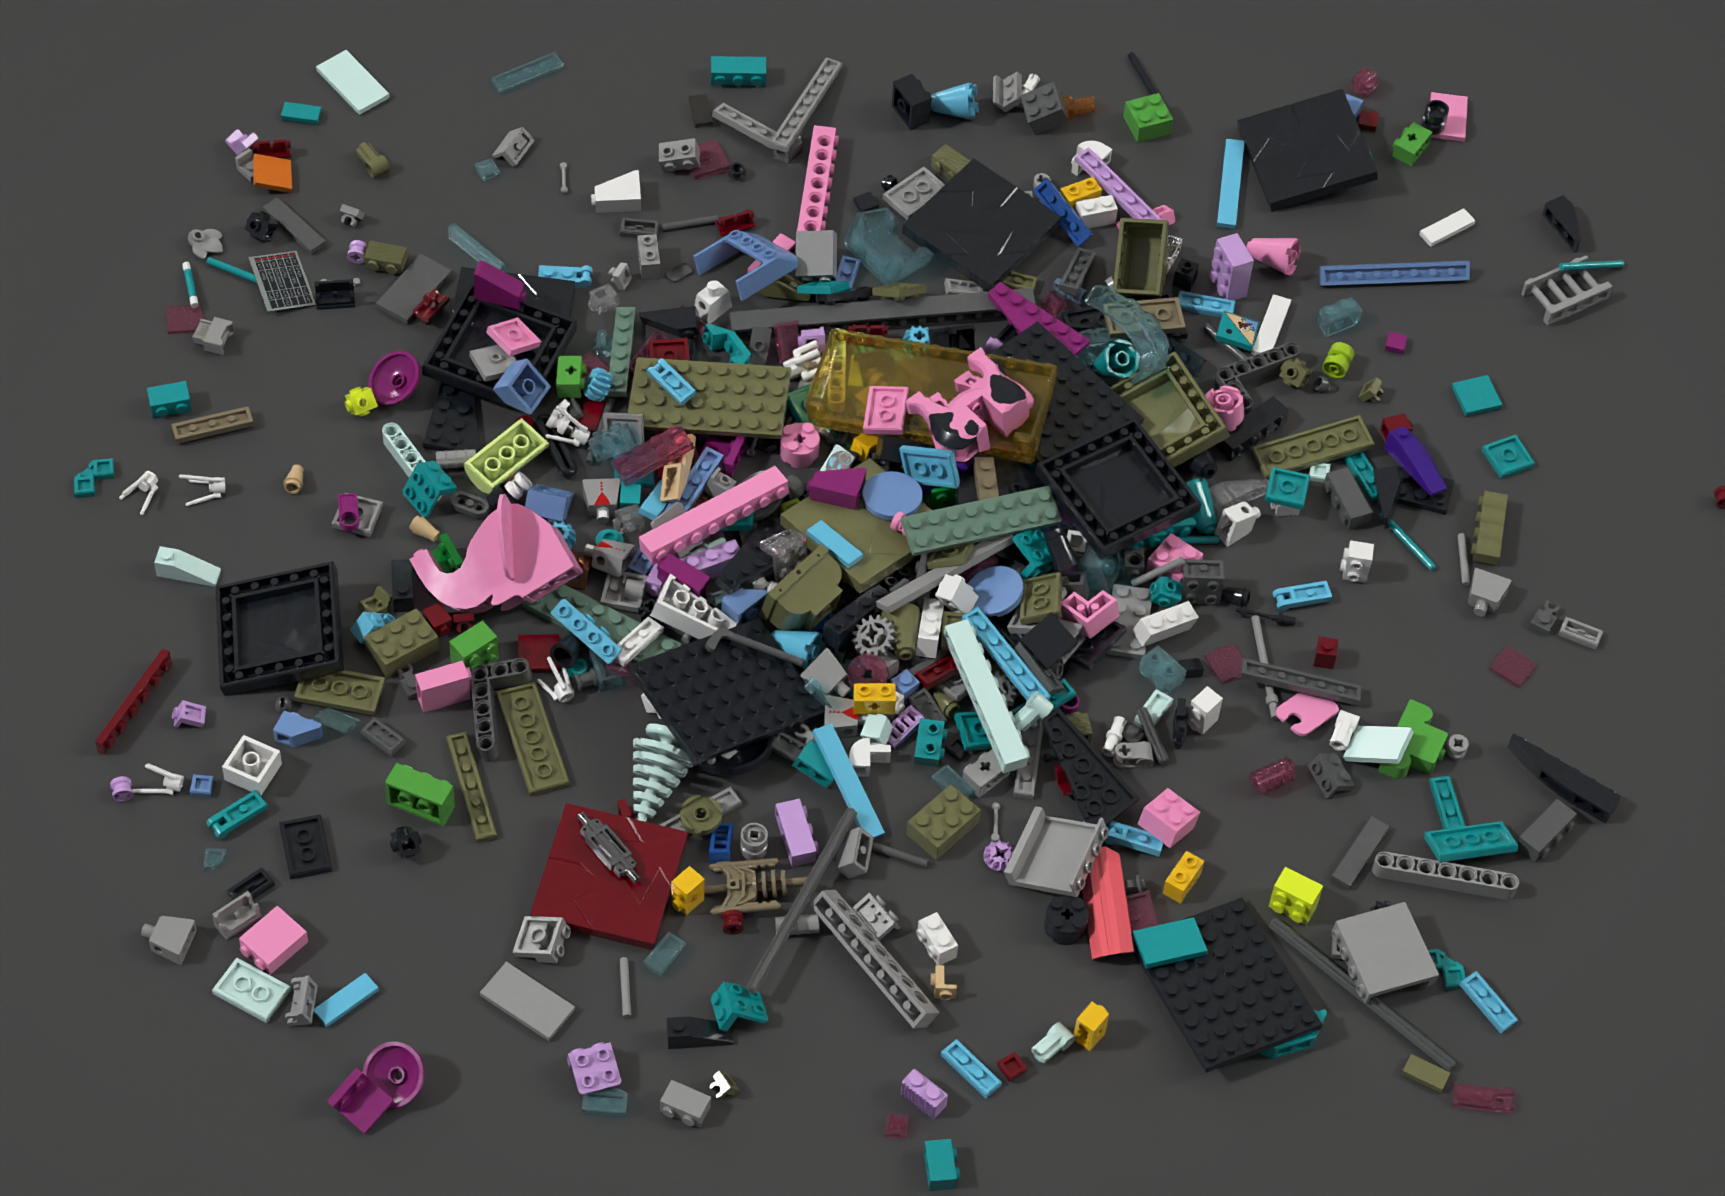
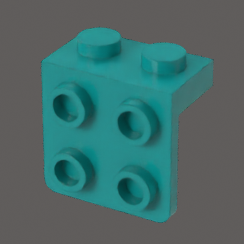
M433 460L417 463L403 489V495L419 514L425 518L430 515L438 498L441 495L455 493L457 486L441 469L440 465Z
M1040 529L1022 532L1012 538L1013 542L1029 561V565L1020 574L1023 580L1038 577L1042 574L1046 575V573H1051L1054 570L1053 562L1045 543L1047 541Z
M723 981L711 997V1004L720 1030L728 1031L737 1017L760 1023L768 1021L759 991L756 994H750L746 987Z

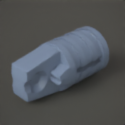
M1057 278L1054 281L1053 289L1064 298L1079 306L1086 300L1088 291L1080 287L1076 296L1068 295L1058 291L1062 279Z

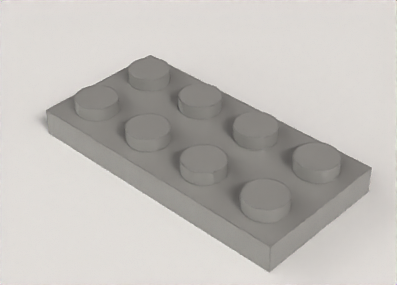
M1113 584L1112 597L1117 600L1120 614L1114 621L1126 626L1127 632L1106 654L1144 660L1146 646H1141L1132 630L1141 618L1150 615L1151 594L1149 589Z

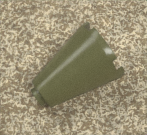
M907 603L891 613L884 610L881 613L882 620L886 617L895 627L894 630L897 632V635L893 637L897 642L891 643V646L894 648L896 657L902 660H909L916 654L922 615L919 607L912 603Z

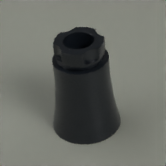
M1061 527L1043 534L1047 541L1045 543L1049 550L1055 573L1081 562Z
M569 631L563 639L551 647L550 656L558 666L571 668L587 645Z

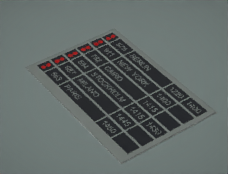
M297 251L248 257L267 311L316 305Z

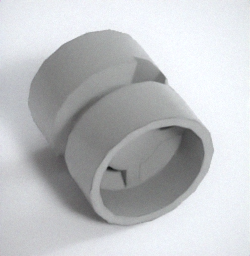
M759 823L745 825L741 831L740 852L747 860L762 859L767 853L768 831Z

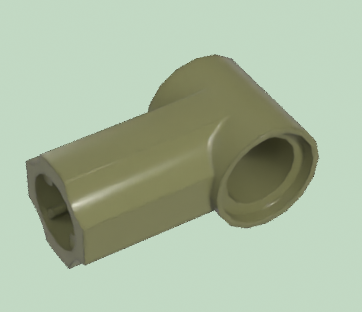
M363 142L356 149V154L363 161L368 174L372 178L390 170L385 156L379 155L370 143Z

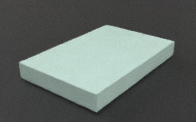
M1357 726L1343 758L1348 762L1399 764L1414 732L1412 728Z
M236 958L212 989V994L267 1023L290 993L291 986Z

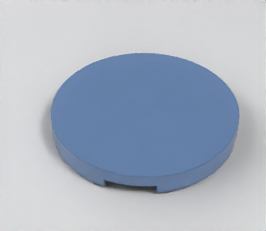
M882 472L874 475L865 483L862 497L866 509L878 518L892 521L898 511L908 516L915 514L919 510L922 503V489L915 479L904 473Z
M1005 566L990 567L977 573L968 582V585L974 588L973 591L978 596L972 610L979 607L986 616L997 615L1000 617L1014 610L1022 600L1024 583L1018 572L1012 568Z

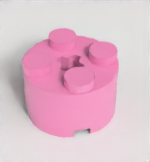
M1220 386L1219 390L1214 391L1213 388L1206 393V398L1228 431L1235 430L1236 426L1243 421L1245 416L1243 396L1240 394V391L1235 387Z
M794 423L783 428L782 439H780V457L785 463L791 464V467L806 468L811 466L818 458L820 437L813 424Z

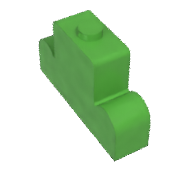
M1412 699L1409 700L1397 727L1412 728L1414 733L1400 763H1380L1378 772L1394 779H1403L1408 774L1409 767L1431 774L1437 761H1442L1446 752L1443 748L1448 733L1430 726L1433 716L1430 707Z

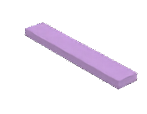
M1089 147L1075 156L1074 161L1091 177H1094L1097 183L1109 195H1112L1113 199L1132 218L1162 220Z

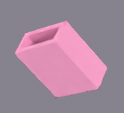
M463 661L415 674L417 698L423 713L471 699L472 675L469 667L465 668Z
M276 906L239 938L240 951L245 957H251L261 971L265 970L271 975L308 943L307 931L281 908Z

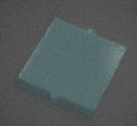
M329 707L319 711V714L314 716L313 721L343 733H347L351 729L354 730L360 724L359 719Z

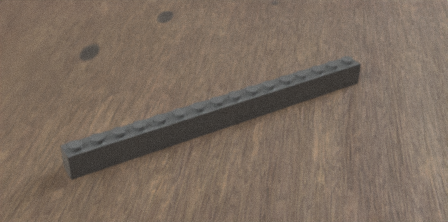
M1032 288L1014 289L1015 292L1036 305ZM987 291L905 298V300L895 301L894 299L870 300L832 305L756 309L729 313L730 330L734 331L741 341H750L753 326L772 329L771 339L801 336V330L820 329V327H824L825 335L836 328L848 333V327L853 326V324L867 325V327L884 324V326H888L889 330L911 328L912 326L919 327V325L927 327L1007 320V317L999 312L989 300Z

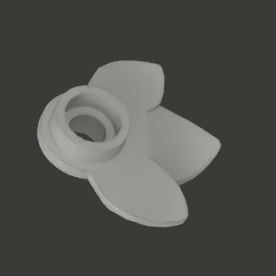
M195 229L189 232L188 241L192 246L193 253L197 257L205 259L207 252L223 253V247L219 241L223 234L218 230L206 229L201 231Z

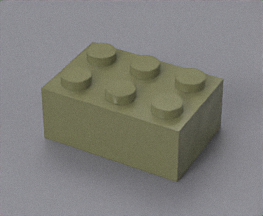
M417 608L364 636L366 652L386 678L398 673L397 668L400 667L403 670L407 668V664L413 665L439 650L437 634Z
M950 784L907 822L906 835L937 860L979 823L981 809Z

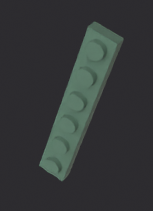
M616 307L609 373L613 376L608 391V397H627L636 307Z

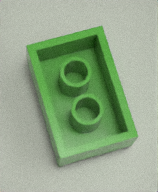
M396 763L385 781L388 805L443 827L455 808L453 785L446 780L436 779L426 772L421 773L413 770L408 765Z

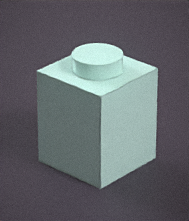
M868 714L860 736L862 739L870 738V745H886L893 726L883 714Z

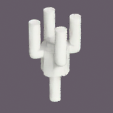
M817 340L794 349V358L783 362L784 367H791V380L802 376V379L807 381L829 371L825 364L827 363L825 355L812 360L820 356L819 350L815 349L819 347ZM820 366L811 371L808 370L809 367Z

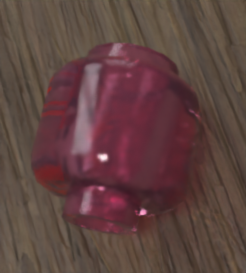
M1363 69L1352 78L1353 91L1362 96L1369 95L1379 85L1377 73L1371 69Z

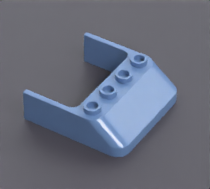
M739 230L730 232L727 236L693 255L698 275L704 274L740 251L763 263L736 280L739 297L742 301L798 267L796 255L761 235Z

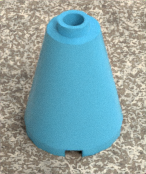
M775 630L770 633L783 652L803 659L800 668L804 670L809 667L812 661L826 647V643L822 641V634L819 632Z

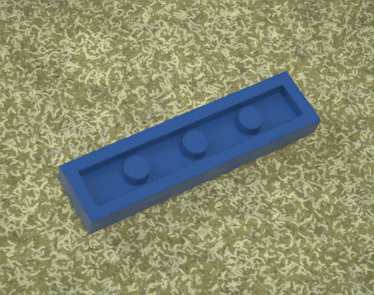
M1049 178L1044 179L1033 190L1044 206L1061 216L1060 226L1077 247L1084 245L1093 236V233Z

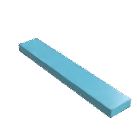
M1226 139L1217 227L1235 229L1244 151V141Z
M979 607L962 616V621L968 619L970 626H974L977 640L1026 700L1037 691L1048 701L1050 700L1051 695Z
M832 723L814 729L812 734L848 808H854L857 812L854 820L857 827L864 829L874 839L883 836L885 832Z

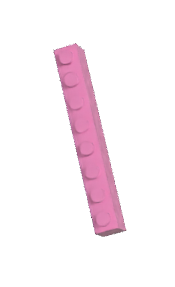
M773 466L639 537L640 550L651 564L654 565L662 558L665 559L669 553L673 555L681 552L684 548L698 543L703 538L715 534L722 528L732 525L741 518L749 516L760 508H764L770 503L789 494L788 480L776 466Z

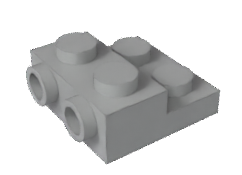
M525 916L512 953L515 957L535 958L537 962L557 963L558 958L564 955L563 943L565 939L570 937V928L563 917Z

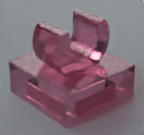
M1049 291L1040 306L1057 318L1060 311H1063L1067 304L1054 291Z
M887 1113L884 1137L906 1139L909 1115Z

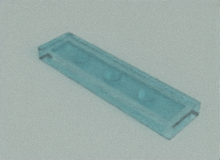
M552 52L491 77L490 83L497 93L501 94L564 68V63L556 52Z
M454 223L448 226L449 239L477 262L479 260L485 261L506 272V265L460 227Z

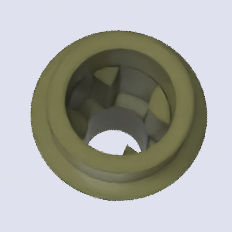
M940 691L933 693L932 697L945 717L952 719L956 713H959L960 706L958 701Z

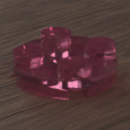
M872 653L857 656L848 667V682L853 689L854 684L887 683L889 677L885 661ZM864 669H871L873 671L872 679L869 677L865 679L863 677L865 674Z

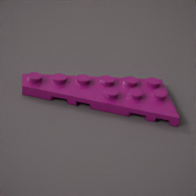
M999 282L988 292L989 300L999 312L1007 317V322L1016 328L1017 334L1038 321L1076 357L1090 345L1088 338L1005 284Z

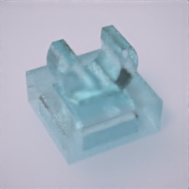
M604 329L597 331V338L592 339V343L596 347L591 348V350L595 354L602 352L606 357L611 356L613 338Z

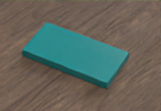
M1502 821L1429 831L1424 834L1425 841L1439 862L1518 851V844Z

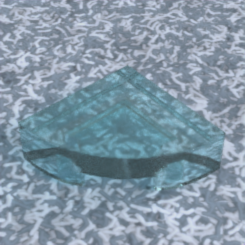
M206 848L203 864L204 870H211L220 866L227 857V849Z

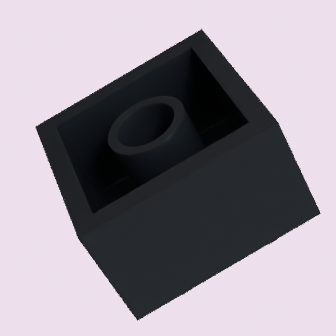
M913 74L893 81L891 106L906 126L913 130L929 123L932 97L922 87L921 81L916 79Z

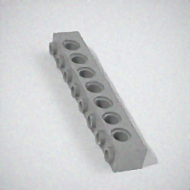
M822 890L810 904L812 909L912 1028H927L940 1012L836 890Z

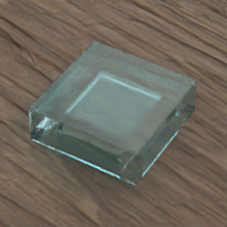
M492 158L475 163V169L482 181L500 175L499 169Z

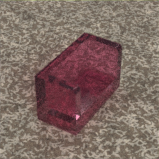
M798 320L773 325L780 363L794 358L793 350L798 348Z

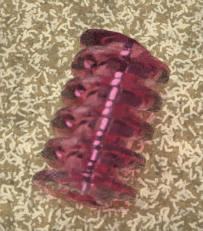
M1286 756L1284 759H1279L1277 762L1266 765L1262 769L1259 768L1255 772H1250L1249 779L1252 786L1265 795L1267 794V789L1273 791L1274 786L1280 788L1281 782L1283 785L1288 784V779L1294 782L1295 767L1292 760Z

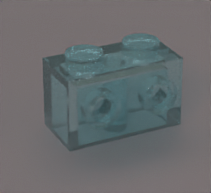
M1353 297L1341 299L1337 303L1326 305L1320 309L1317 325L1328 337L1359 324L1362 309Z
M619 422L610 426V430L604 431L600 429L592 433L593 437L588 440V443L597 462L632 450L637 445L628 423L621 425Z
M1159 645L1140 660L1139 670L1141 674L1146 678L1148 677L1156 688L1162 690L1166 695L1185 681L1187 671Z

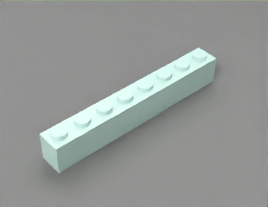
M968 619L946 625L943 634L1003 774L1026 767L1028 758H1030L1027 746L1022 744L1021 732L1015 728L1014 716L1011 711L1008 712L1006 698L1004 694H1000L998 680L991 673L992 668L989 660H985L983 655L984 649L982 644L978 643L976 639L977 634L974 626H970Z

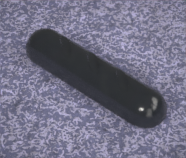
M541 414L536 419L537 429L540 435L549 443L547 449L560 475L564 478H571L577 473V465L565 442L546 438L547 434L562 437V435L557 432L556 427H547L546 423L550 416Z

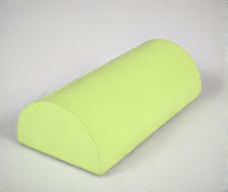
M521 418L466 461L464 468L472 483L482 492L489 494L499 483H504L549 446V443Z

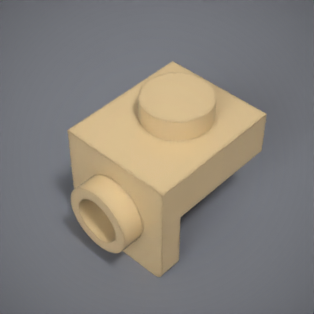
M936 965L935 973H931L930 986H934V998H940L941 1000L955 999L957 985L944 984V965Z

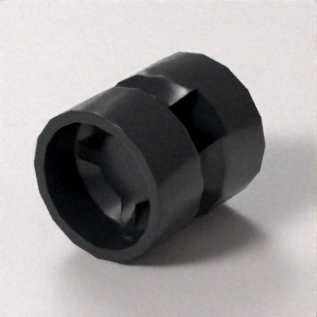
M1441 100L1429 101L1426 104L1421 126L1432 131V135L1442 133L1449 113L1448 105Z

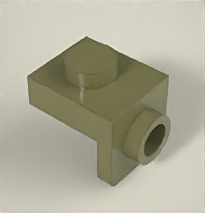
M378 586L373 596L359 601L357 608L362 612L385 614L389 611L393 597L381 586Z

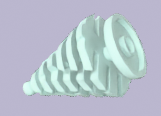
M648 724L646 726L647 735L654 740L645 738L633 739V747L637 750L633 752V760L635 763H638L633 765V773L635 776L640 777L633 778V786L641 790L633 791V799L641 803L640 805H633V812L637 814L636 820L644 822L647 821V818H653L657 813L651 807L661 808L665 803L659 797L669 798L673 792L670 788L677 787L681 782L679 778L685 777L688 773L687 768L693 766V763L686 753L681 750L682 747L668 727L660 724Z

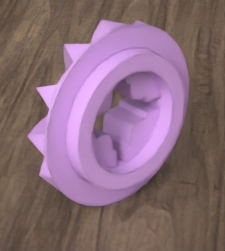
M999 840L993 843L991 841L990 845L985 847L983 854L986 865L993 870L1004 871L1015 847H1012L1009 842L1004 843ZM997 851H999L1000 853H1005L1004 859L1000 856L996 857Z

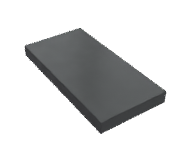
M419 254L376 302V308L408 324L414 318L413 310L421 303L423 296L426 293H430L433 289L438 290L452 275V270Z

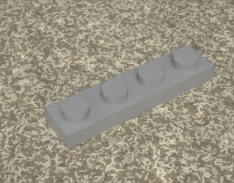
M722 103L713 110L712 117L770 148V141L776 134V131L725 103Z

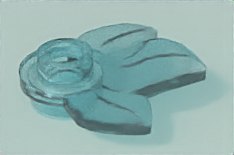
M812 676L809 679L806 678L804 680V688L808 693L814 695L820 706L824 707L826 705L828 708H832L825 697L819 692L822 689L820 684Z

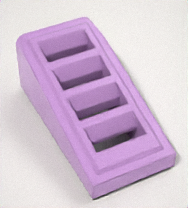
M913 706L907 707L891 723L893 726L891 732L898 738L895 739L890 734L887 743L894 749L919 729L920 718H924V716Z

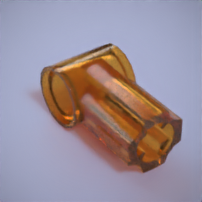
M1069 95L1063 96L1069 120L1074 118L1076 114L1095 112L1093 96L1074 99Z

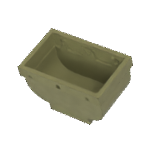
M1120 218L1112 291L1114 294L1161 298L1163 286H1165L1169 252L1167 248L1168 220Z
M821 544L767 593L759 614L765 622L770 621L778 629L784 631H798L803 628L810 632L836 608L843 592L838 587L842 572L839 564L828 554L829 550Z

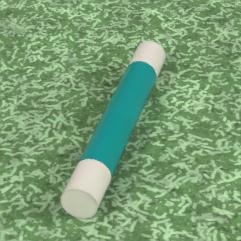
M184 262L182 266L192 308H197L199 304L190 263Z

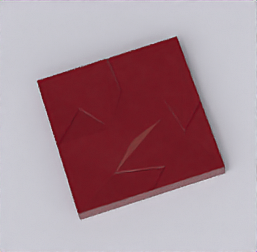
M566 803L530 916L563 917L571 931L654 950L671 897V881L677 877L688 841V832ZM584 812L590 820L599 819L603 825L607 824L632 853L631 857L637 863L634 871L641 877L638 882L634 884L627 875L619 878L613 870L610 871L588 846L585 838L580 833L583 824L577 819L579 813Z

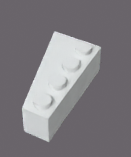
M671 573L663 585L650 616L697 639L712 635L720 627L730 629L737 624L719 609H713L709 606L707 600L700 596L698 598L690 592L691 588L687 585L678 583L675 580L676 577Z

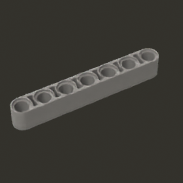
M1391 852L1378 853L1372 867L1373 874L1382 879L1503 900L1512 899L1519 885V879L1511 873L1439 862L1437 860Z

